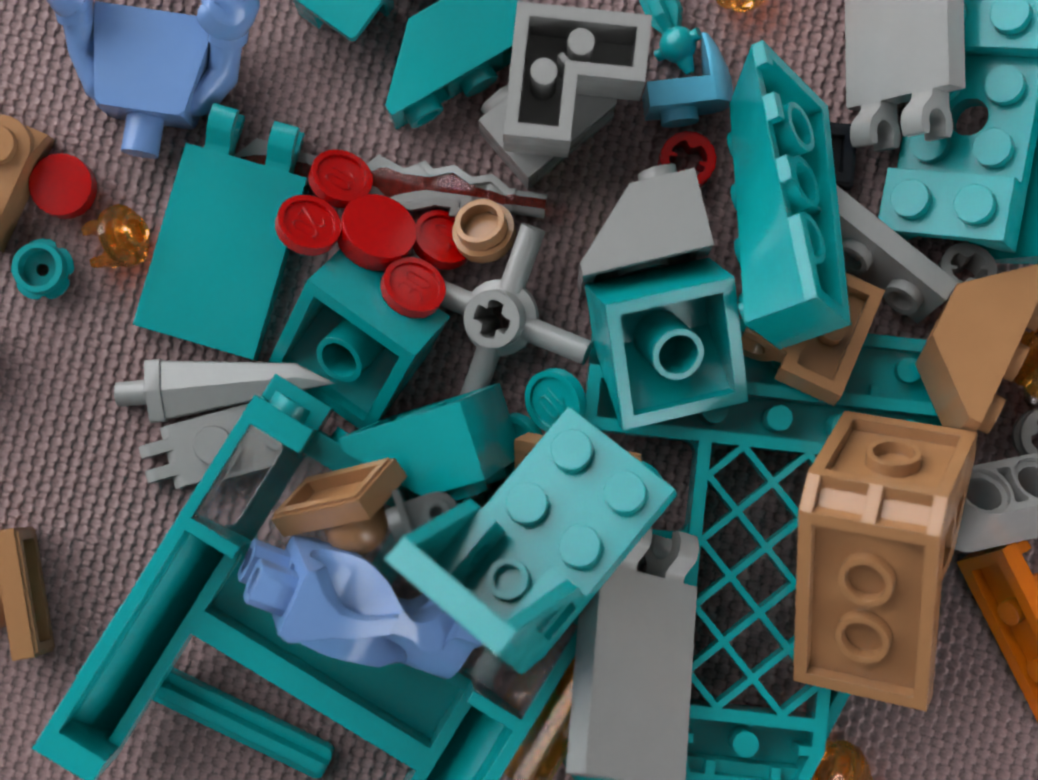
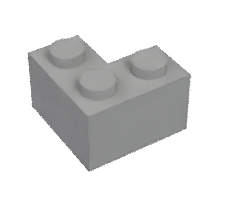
M517 1L503 128L504 151L568 158L576 94L640 101L646 80L652 15Z

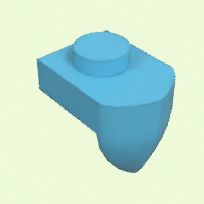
M701 33L702 76L647 81L642 96L645 121L661 120V126L665 128L684 127L699 122V115L714 114L730 108L729 104L734 93L732 78L718 46L708 33Z

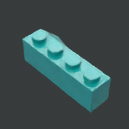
M761 40L751 45L729 104L731 132L727 135V144L733 158L735 183L732 184L730 193L733 205L737 211L739 237L734 241V250L741 266L742 293L738 297L739 312L745 325L750 330L756 331L780 350L850 326L851 320L828 105Z

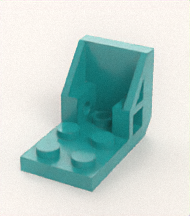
M568 406L483 508L479 507L471 499L466 500L403 536L384 560L495 655L522 675L548 653L675 499L677 493L675 488Z

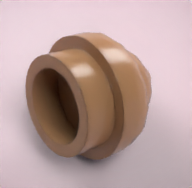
M477 199L464 205L457 213L452 229L453 241L458 251L469 261L481 264L495 262L504 257L513 247L517 236L516 225L511 213L504 206L489 199Z

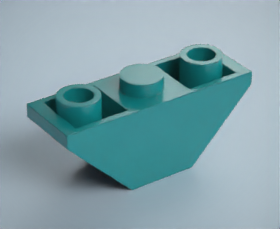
M439 0L408 18L385 103L390 120L396 130L408 123L411 128L425 125L443 112L442 103L461 92H464L466 97L474 96L496 82L498 79L496 72L511 64L517 1L519 0Z

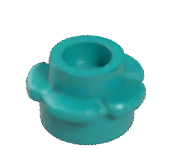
M45 238L33 240L22 246L16 252L11 265V272L17 283L18 290L24 296L33 300H39L43 296H46L48 299H55L63 295L70 286L69 275L74 272V261L67 249L58 248L53 240ZM46 264L49 268L48 273L44 276L39 275L38 268Z

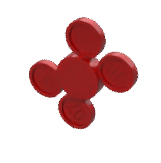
M338 149L320 153L314 159L308 174L309 185L317 197L296 195L284 201L279 208L275 218V230L281 242L292 251L307 256L327 253L338 242L345 256L356 265L372 271H385L381 278L380 290L385 302L395 312L409 318H425L435 313L446 294L444 279L436 268L444 270L456 269L468 260L458 251L453 241L452 229L455 217L449 216L447 211L433 210L420 216L415 224L408 210L397 201L383 195L369 194L373 184V177L368 165L360 157L351 152ZM333 207L344 208L341 218H339ZM412 247L421 259L407 257Z

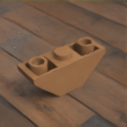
M1038 264L958 283L954 288L915 363L942 426L975 432L979 430L985 434H988L993 428L1006 401L1005 398L996 394L1002 379L1009 382L1014 380L1027 357L1030 347L1020 343L1025 329L1028 328L1035 332L1038 328Z

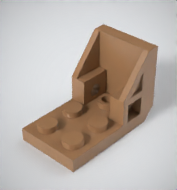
M843 412L807 472L798 510L793 681L927 712L933 696L941 585L955 550L976 456L978 432L857 412Z

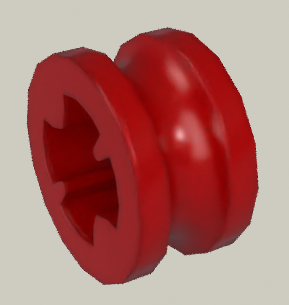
M683 131L676 133L665 142L661 149L658 165L674 163L678 156L674 152L677 148L683 147L688 155L698 152L703 160L696 167V171L700 172L697 175V179L701 188L707 183L716 166L717 156L714 146L707 137L698 132Z

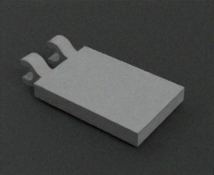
M845 0L846 109L859 111V114L850 126L852 147L860 148L873 145L875 152L899 148L901 131L897 119V104L904 102L909 103L901 114L903 136L911 137L924 134L925 141L929 142L951 137L953 118L950 111L949 92L966 88L964 0Z
M651 527L579 614L566 774L604 780H686L697 587L685 584L684 578L698 558L699 541L697 536L674 531L672 539L652 534ZM644 554L647 561L646 573L636 571L637 565Z

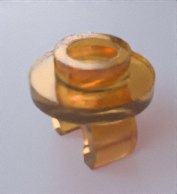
M116 204L104 209L100 213L98 220H90L81 228L83 236H98L104 249L101 255L90 259V264L93 268L133 267L145 261L148 256L150 241L148 226L141 216L125 205Z

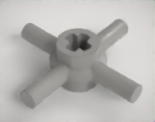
M521 223L501 279L484 282L472 292L444 280L446 294L440 306L463 315L465 331L471 342L476 346L459 395L490 386L500 356L519 352L529 343L581 365H584L588 360L593 347V341L540 320L536 301L525 288L545 235L544 230ZM503 306L502 316L510 320L509 327L499 329L500 319L492 315L494 307Z

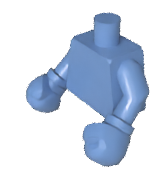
M46 0L55 12L57 22L63 25L68 53L86 95L95 100V104L109 117L126 120L121 152L150 159L159 158L164 126L195 129L200 116L208 115L213 103L220 104L236 86L239 77L242 47L248 41L249 29L253 25L260 8V0H201L197 16L99 1H95L94 4L93 0Z

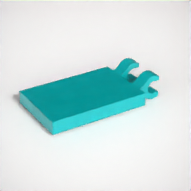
M213 103L208 116L204 147L185 143L132 325L258 361L290 253V249L277 236L275 218L284 201L296 195H307L309 188L308 178L293 174L303 146L305 133L300 132L299 127L274 121L268 139L265 165L234 157L236 146L243 130L245 116L239 114L237 109Z

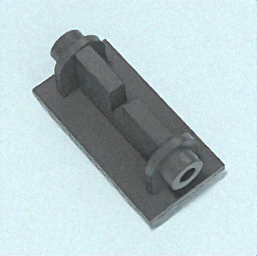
M396 489L391 491L396 506L385 509V513L396 545L403 536L460 504L459 501L454 500L450 495L443 492H432L410 500L406 490Z

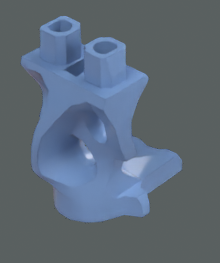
M292 535L285 550L254 538L237 574L239 582L246 584L243 595L245 603L270 612L277 633L282 639L288 643L300 642L302 645L328 657L373 667L402 663L442 679H449L461 669L473 649L483 645V643L424 593L414 599L396 597L387 579L370 561L356 552L335 548L330 543L324 542L319 538Z

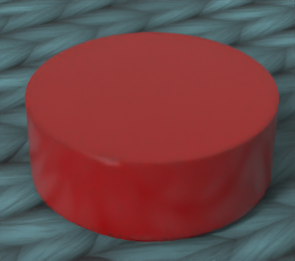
M56 153L46 156L35 165L29 178V192L34 203L44 212L56 218L72 219L84 214L94 203L97 195V181L92 170L80 159L70 154Z

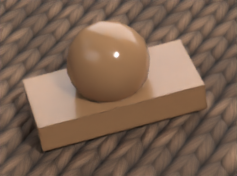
M385 458L306 477L273 513L274 516L271 518V521L283 537L324 529L327 541L333 547L344 551L356 552L359 555H366L382 544L389 525L384 503L392 495L391 491L396 490L408 476L395 458Z
M33 527L0 530V629L7 627L12 661L34 658L52 652L53 648H55L36 529H33Z

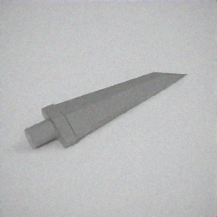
M152 359L144 361V380L115 383L114 398L118 407L147 405L150 423L168 422L169 419L248 403L254 394L260 396L263 394L275 373L302 390L335 383L297 363L168 361Z

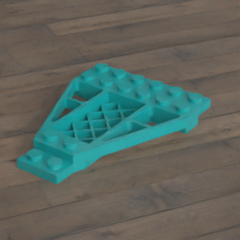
M740 319L741 337L747 327L743 319ZM868 333L844 392L835 406L775 380L780 362L757 361L744 356L749 402L624 431L619 426L593 344L588 360L585 387L587 407L584 419L603 433L682 441L691 447L692 462L686 518L684 525L676 531L697 536L699 554L696 563L686 574L684 583L697 587L701 548L722 573L718 579L697 595L696 615L715 637V640L693 657L692 683L705 700L690 699L686 780L812 779L825 754L826 740L850 694L806 684L779 706L758 680L786 656L794 663V635L786 641L765 614L793 590L796 593V575L790 572L772 549L773 546L798 527L799 508L780 486L779 482L805 461L811 467L844 411L942 426L915 365L927 340ZM712 445L735 447L709 468ZM751 449L797 454L798 456L772 476ZM742 453L763 479L764 483L736 504L714 475ZM709 484L729 511L703 531L707 485ZM771 489L793 518L765 540L743 511ZM736 518L757 544V547L729 569L707 540ZM652 529V534L672 539L674 531ZM765 554L786 580V583L760 604H757L736 576ZM727 583H730L751 611L724 633H721L700 605ZM758 619L780 647L750 670L729 642ZM723 648L744 676L714 699L693 671ZM752 684L770 708L732 704L729 702ZM807 700L806 712L794 711Z

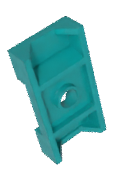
M964 0L966 88L949 92L950 111L953 118L952 135L949 138L930 142L925 141L924 134L902 137L897 168L888 167L878 218L906 241L917 236L969 241L1001 252L1016 253L1038 136V0ZM973 106L987 108L988 120L979 132L973 135L957 133V120L966 109Z

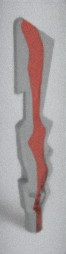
M256 138L236 153L234 157L265 165L268 141ZM300 152L293 174L308 178L311 165L317 156ZM377 155L367 163L373 177V184L369 194L389 197L404 206L408 212L437 208L450 210L449 216L456 217L459 210L467 203L477 199H489L504 206L512 216L545 218L548 194L509 188L494 174L472 177L456 165L433 169L426 160L403 168L381 155ZM310 185L308 188L307 195H309V190H312Z

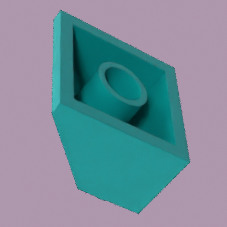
M339 249L307 280L268 362L297 363L335 383L305 391L334 408V412L358 429H361L383 419L429 354L450 316L439 308L435 313L425 318H409L395 312L385 302L380 290L381 278L385 271H372L362 268L349 260L342 250Z
M708 257L585 284L594 348L619 426L623 431L749 402L735 277Z
M500 383L386 417L338 438L343 452L362 463L395 458L408 476L401 485L419 496L432 492L446 491L448 495L457 501L482 493L488 489V484L507 477L505 467L514 462V439L517 438Z

